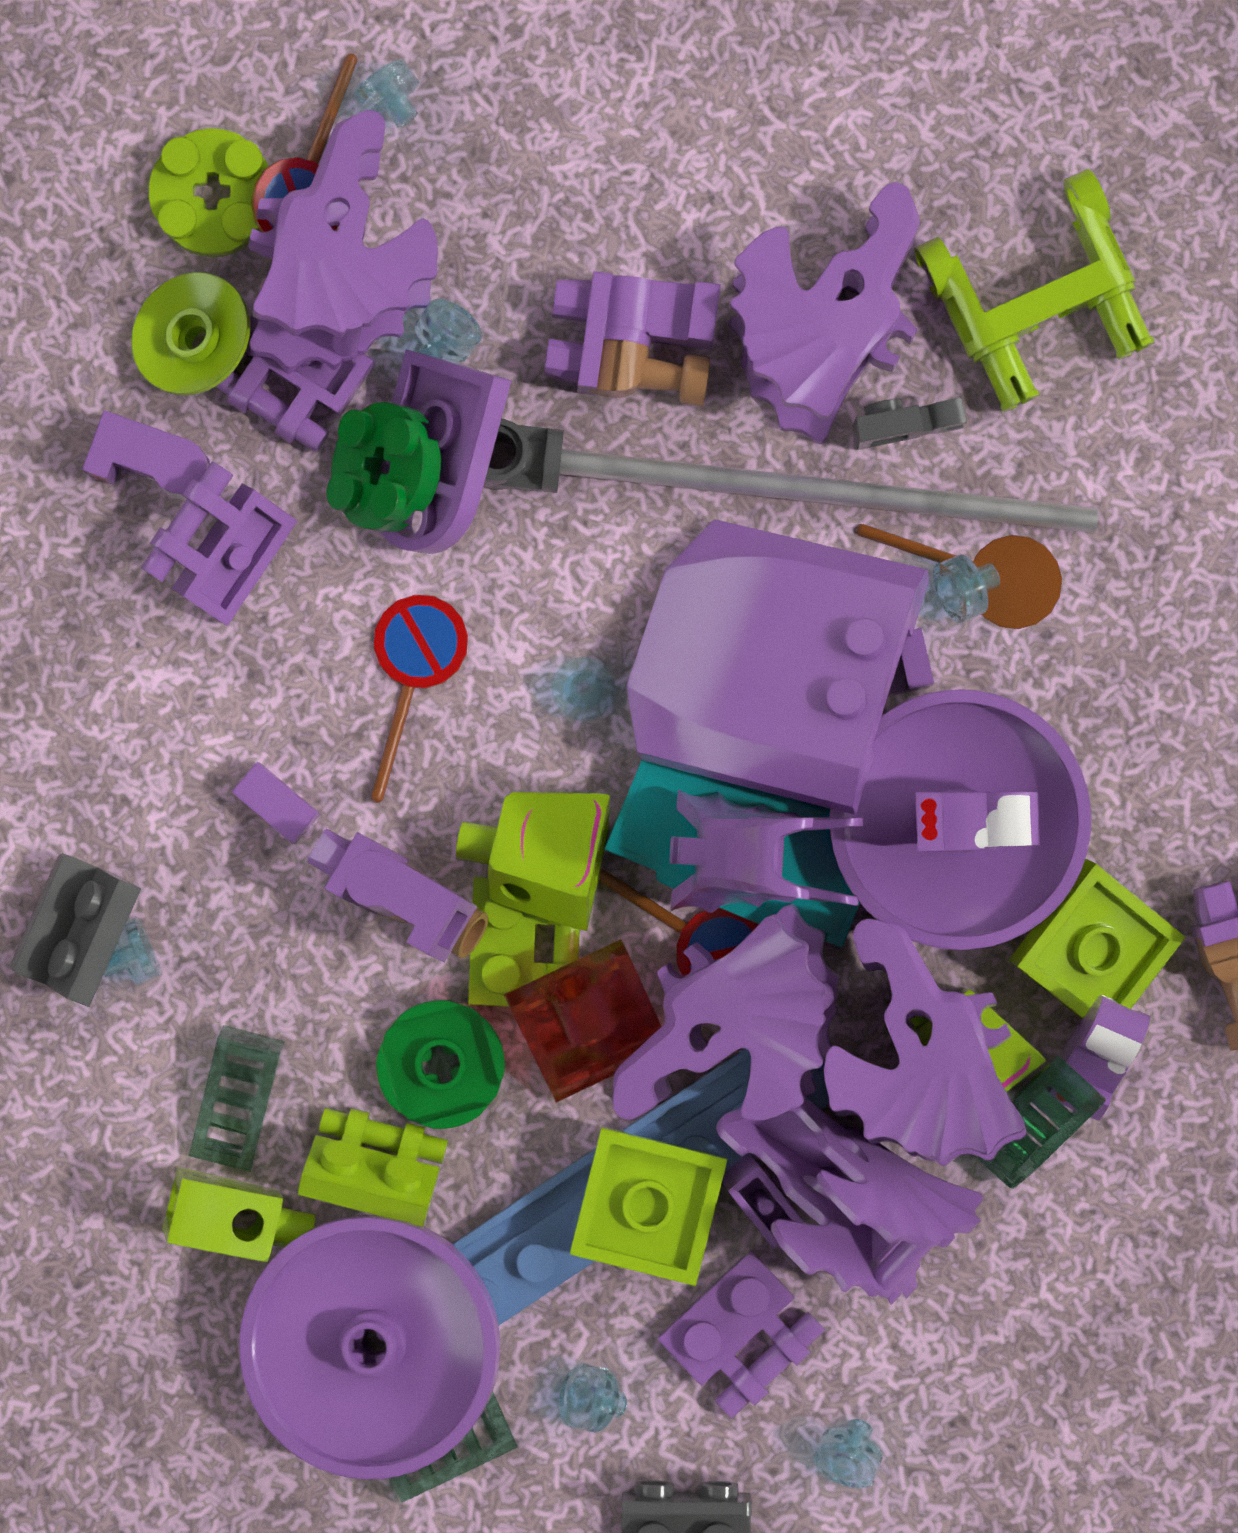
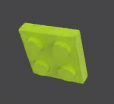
M1085 859L1074 886L1062 903L1046 919L1031 929L1008 961L1083 1020L1100 995L1111 998L1118 1004L1132 1009L1186 937L1099 865Z
M601 1126L570 1255L696 1286L727 1158Z

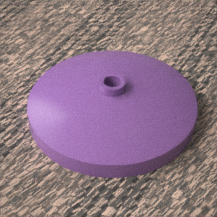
M958 689L927 693L899 704L883 714L872 745L875 756L856 815L830 809V817L863 818L862 827L830 829L833 851L839 869L854 896H858V901L878 921L898 925L907 932L912 941L941 949L968 950L994 946L1010 941L1040 924L1062 903L1074 886L1083 867L1090 841L1091 804L1088 788L1082 770L1067 743L1050 724L1029 708L1000 695L978 690ZM915 792H1038L1040 845L996 847V849L918 852Z
M356 1215L324 1223L301 1235L283 1248L263 1270L249 1295L243 1313L239 1339L240 1364L247 1393L254 1409L272 1435L287 1450L318 1469L347 1478L364 1480L386 1479L415 1472L435 1462L453 1449L473 1428L490 1400L498 1374L501 1350L498 1319L492 1299L485 1283L468 1259L453 1244L426 1227L377 1215ZM370 1330L376 1331L378 1339L385 1341L386 1350L375 1351L368 1345L367 1334Z

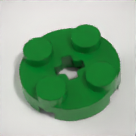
M377 402L370 404L363 410L351 409L346 412L338 425L339 438L332 459L331 479L326 488V496L330 506L335 510L342 511L347 519L358 527L388 533L401 531L410 524L402 522L407 520L414 510L424 512L436 492L441 470V453L438 441L428 438L426 428L421 423H429L424 415L414 408L389 402ZM384 459L390 462L388 474H381V465Z
M451 1000L428 1001L415 1005L403 1012L386 1031L376 1062L378 1082L389 1104L409 1120L432 1129L458 1127L480 1116L498 1095L506 1065L503 1044L494 1026L476 1009ZM443 1045L446 1054H457L460 1062L459 1066L451 1069L452 1080L440 1083L436 1073L426 1074L423 1069V1062H427L432 1058L431 1048Z

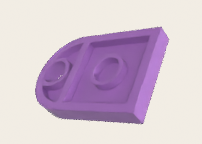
M406 349L392 403L414 408L427 419L429 423H421L426 428L428 438L438 441L441 453V470L436 492L430 504L422 512V522L418 531L414 534L412 527L414 510L411 516L402 522L410 524L409 526L397 532H381L384 538L393 546L406 551L435 554L453 546L468 530L478 508L512 380ZM384 459L381 465V474H388L390 462Z

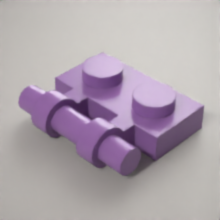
M252 313L250 316L249 342L244 353L252 360L243 374L234 370L223 382L215 387L229 396L227 403L243 413L250 409L277 427L275 434L288 443L293 444L297 440L316 453L326 441L329 431L310 419L312 413L320 403L341 416L374 367V360L365 354H357L355 358L341 362L336 370H332L326 364L319 361H307L288 374L280 364L271 358L249 355V343L259 322V319L253 317ZM271 372L300 390L291 405L286 404L263 388Z
M212 461L199 482L192 479L182 494L187 500L167 530L160 527L151 540L150 544L154 546V549L141 569L163 582L177 561L185 569L171 589L219 622L228 626L298 521L244 483H241L228 503L220 495L232 479L233 474ZM207 514H210L217 521L196 551L187 544Z
M750 1249L669 1325L657 1339L701 1386L719 1369L727 1375L733 1383L715 1401L730 1418H733L749 1402L754 1406L769 1393L766 1386L791 1362L798 1366L811 1353L807 1347L825 1329L809 1312L801 1317L791 1328L777 1316L795 1297ZM763 1329L775 1343L747 1368L735 1354Z

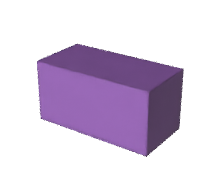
M260 762L254 764L232 791L235 796L292 844H296L321 815V813Z
M750 1153L724 1172L722 1184L773 1248L779 1245L771 1230V1225L775 1220L781 1219L805 1224Z

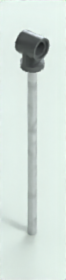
M501 418L496 440L507 442L513 448L516 456L514 461L503 469L488 467L483 486L491 490L513 488L557 493L559 474L1092 533H1095L1098 522V508L565 450L562 449L564 430L516 425L514 422Z

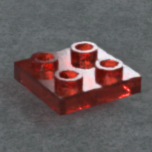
M621 939L504 994L556 1103L614 1076L618 1067L662 1027Z

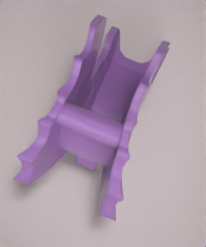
M365 110L336 124L310 187L292 191L284 198H266L259 201L257 219L270 221L274 228L268 232H259L252 228L249 250L261 256L273 258L263 287L253 304V317L259 319V322L249 343V355L271 358L280 364L288 374L307 361H319L326 364L332 370H336L341 362L353 359L357 354L364 355L375 340L385 336L402 337L404 334L402 320L404 314L413 308H428L430 306L431 280H434L437 276L438 246L436 234L428 220L424 218L418 220L406 231L376 248H367L363 244L370 201L368 195L362 190L358 182L361 180H375L378 176L380 151L383 148L385 120L380 113L374 110ZM337 225L339 229L338 231H333L330 226Z
M901 183L887 184L870 203L869 212L873 216L866 223L865 231L871 237L856 250L842 251L836 254L815 285L809 290L801 289L797 284L790 255L789 232L785 227H775L761 233L735 258V267L741 274L733 280V288L739 295L731 299L730 307L737 312V315L729 320L728 326L736 332L742 341L743 354L741 366L745 369V376L750 384V396L770 403L776 411L778 426L782 431L800 432L808 436L814 443L823 444L827 440L835 418L849 390L866 367L871 363L879 369L893 372L897 366L900 356L891 353L887 349L886 342L891 338L898 337L904 339L910 345L916 336L917 328L900 311V303L892 291V287L914 245L920 222L919 214L910 191ZM847 289L855 291L858 295L850 300L839 301L841 292Z
M678 789L677 810L698 831L697 838L671 837L669 863L695 865V873L672 890L671 911L682 907L695 906L712 913L729 903L740 902L759 907L764 901L768 900L792 902L795 899L858 905V896L800 886L785 880L782 877L784 837L786 835L803 830L862 827L863 818L801 817L796 812H773L765 804L756 806L738 805L727 800L719 792L713 793L710 796L699 797Z
M792 903L784 906L776 915L773 914L764 918L752 933L733 951L716 962L713 956L696 942L683 951L692 964L691 972L688 975L678 974L671 962L659 969L657 974L665 993L663 1001L665 1023L614 1073L613 1109L615 1113L622 1119L631 1120L653 1109L657 1103L666 1099L672 1093L667 1080L668 1074L679 1069L705 1072L740 1048L747 1049L751 1054L750 1077L741 1108V1116L744 1119L751 1121L768 1120L801 1106L804 1102L803 1096H810L816 1091L817 1087L812 1078V1069L822 1066L823 1059L826 1058L828 1050L832 1047L828 1036L829 1025L838 1011L836 1006L838 989L836 985L841 977L824 961L822 951L825 932L822 929L814 928L807 924L799 914L798 908ZM703 1023L716 1024L721 1027L720 1031L714 1034L709 1042L702 1036L701 1027Z
M873 919L859 922L854 929L853 939L863 967L868 972L882 970L888 975L892 999L885 1011L884 1020L898 1053L900 1063L894 1070H887L859 1059L839 1046H832L828 1050L824 1065L825 1084L831 1109L840 1117L848 1115L859 1116L864 1122V1137L871 1144L890 1141L899 1144L911 1157L919 1156L924 1160L937 1161L941 1166H947L953 1159L966 1154H972L987 1161L993 1160L997 1152L1005 1144L1021 1140L1026 1136L1025 1121L997 1077L988 1051L1000 1046L1011 1038V1033L1007 1024H1004L999 1029H989L981 1022L983 1011L988 1007L997 1005L993 993L966 996L958 992L942 991L937 986L907 932L902 927ZM915 1016L926 1017L933 1024L932 1035L926 1046L921 1044L918 1035L908 1027L909 1021Z
M803 1096L804 1102L801 1106L768 1120H746L741 1116V1108L728 1112L716 1123L718 1135L739 1155L743 1156L747 1153H753L761 1158L778 1176L786 1195L819 1224L818 1226L781 1219L775 1220L771 1225V1230L779 1246L806 1274L812 1275L822 1270L830 1273L843 1292L858 1286L868 1296L875 1297L879 1295L887 1298L890 1305L900 1297L901 1292L907 1299L917 1288L916 1271L920 1267V1260L931 1248L936 1246L947 1247L955 1239L954 1233H970L981 1221L975 1214V1209L983 1200V1196L979 1192L952 1184L926 1173L881 1143L871 1144L864 1137L862 1130L851 1126L839 1125L805 1096ZM806 1184L810 1185L814 1190L807 1187Z

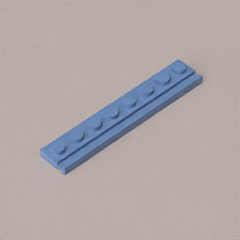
M745 1048L621 1131L726 1157V1172L747 1154L741 1156L736 1153L718 1135L716 1123L723 1115L735 1111L743 1105L750 1077V1052ZM823 1059V1064L820 1068L812 1069V1078L817 1088L814 1094L806 1096L808 1100L821 1110L829 1105V1096L824 1076L825 1059ZM596 1148L452 1243L473 1265L485 1283L496 1311L498 1325H501L595 1262L570 1255V1249Z

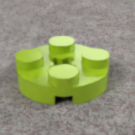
M206 128L192 131L183 137H175L163 147L161 156L151 172L149 202L152 213L166 236L187 252L204 257H223L235 254L249 244L252 228L261 232L254 221L251 200L254 184L263 170L269 167L256 144L229 130ZM218 176L221 186L230 188L229 198L219 199L217 209H206L204 198L195 196L196 188L205 186L208 177Z

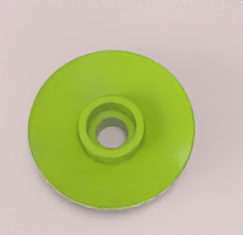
M186 273L164 282L145 300L133 325L131 338L132 353L139 371L155 387L174 395H194L212 389L223 382L235 370L244 356L250 336L248 308L241 294L230 283L210 273ZM200 333H206L203 342L193 349V339Z

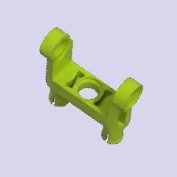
M1090 169L1083 170L1064 179L1063 186L1066 197L1077 218L1072 224L1091 264L991 310L983 311L958 255L951 257L940 237L914 247L919 267L926 265L934 283L933 286L929 287L932 295L936 299H942L970 359L973 358L975 363H982L1001 403L1000 407L1003 412L1015 409L1020 402L1023 405L1040 395L1038 389H1035L1015 345L1020 342L1019 337L1039 329V323L1055 315H1058L1061 319L1087 306L1090 311L1096 309L1116 350L1118 360L1131 356V352L1135 350L1136 353L1155 343L1131 295V292L1135 290L1134 283L1136 281L1108 221H1111V213L1104 191Z

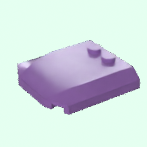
M714 519L665 569L626 685L636 748L640 759L856 815L875 756L872 745L906 636L912 637L930 580L928 570Z

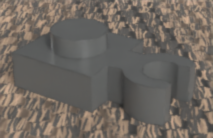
M962 397L921 407L914 405L904 408L901 399L898 398L864 406L865 416L856 417L852 427L857 450L915 439L923 435L962 429L964 427L963 424H966L967 420Z

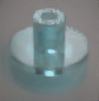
M396 60L380 68L364 80L354 91L353 98L362 111L374 110L380 114L386 111L397 128L412 121L418 114L407 96L412 94L418 87L419 80L405 60Z
M434 299L429 302L414 326L416 335L422 343L418 352L453 363L466 361L482 339L481 328L474 317L461 306L445 299Z
M963 554L936 564L933 570V581L938 598L947 614L958 623L985 613L988 609L987 591L1000 585L998 572L991 563L977 568Z
M589 657L571 659L558 669L553 678V700L560 712L572 720L581 722L595 720L604 715L614 701V678L609 669L596 659ZM582 683L590 687L586 693H580L577 688Z
M137 916L127 920L104 973V976L108 977L126 969L135 985L161 975L160 965L145 928Z
M579 1364L567 1374L560 1390V1415L564 1423L571 1428L593 1433L600 1432L610 1424L613 1417H621L627 1407V1398L624 1393L619 1392L616 1376L606 1368Z
M851 1419L847 1428H830L826 1430L820 1439L813 1457L817 1469L830 1480L847 1487L865 1488L870 1486L874 1482L883 1459L880 1448L870 1439L873 1432L872 1427L863 1420Z

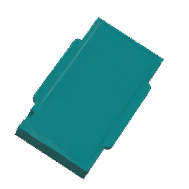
M641 760L604 850L656 871L658 882L675 889L695 873V865L669 863L671 837L697 838L698 831L677 810L678 789L699 797L710 796L713 793L719 792L727 800L738 805L756 806L765 804L773 812H796L801 817H830V808ZM830 829L803 830L784 837L783 879L800 886L854 896L839 869L833 851ZM795 899L792 902L768 900L764 901L759 907L738 902L729 903L720 908L760 924L767 916L776 915L784 906L793 903L807 924L814 928L822 929L825 932L824 941L842 948L860 902L858 901V905L806 899Z

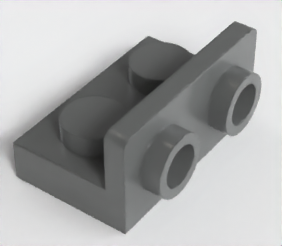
M60 854L11 961V970L21 976L47 985L66 999L90 1007L141 888L109 871L70 855Z
M648 1480L636 1482L635 1492H622V1533L751 1532L750 1493H738V1483L701 1482L699 1484V1493L674 1492V1483Z

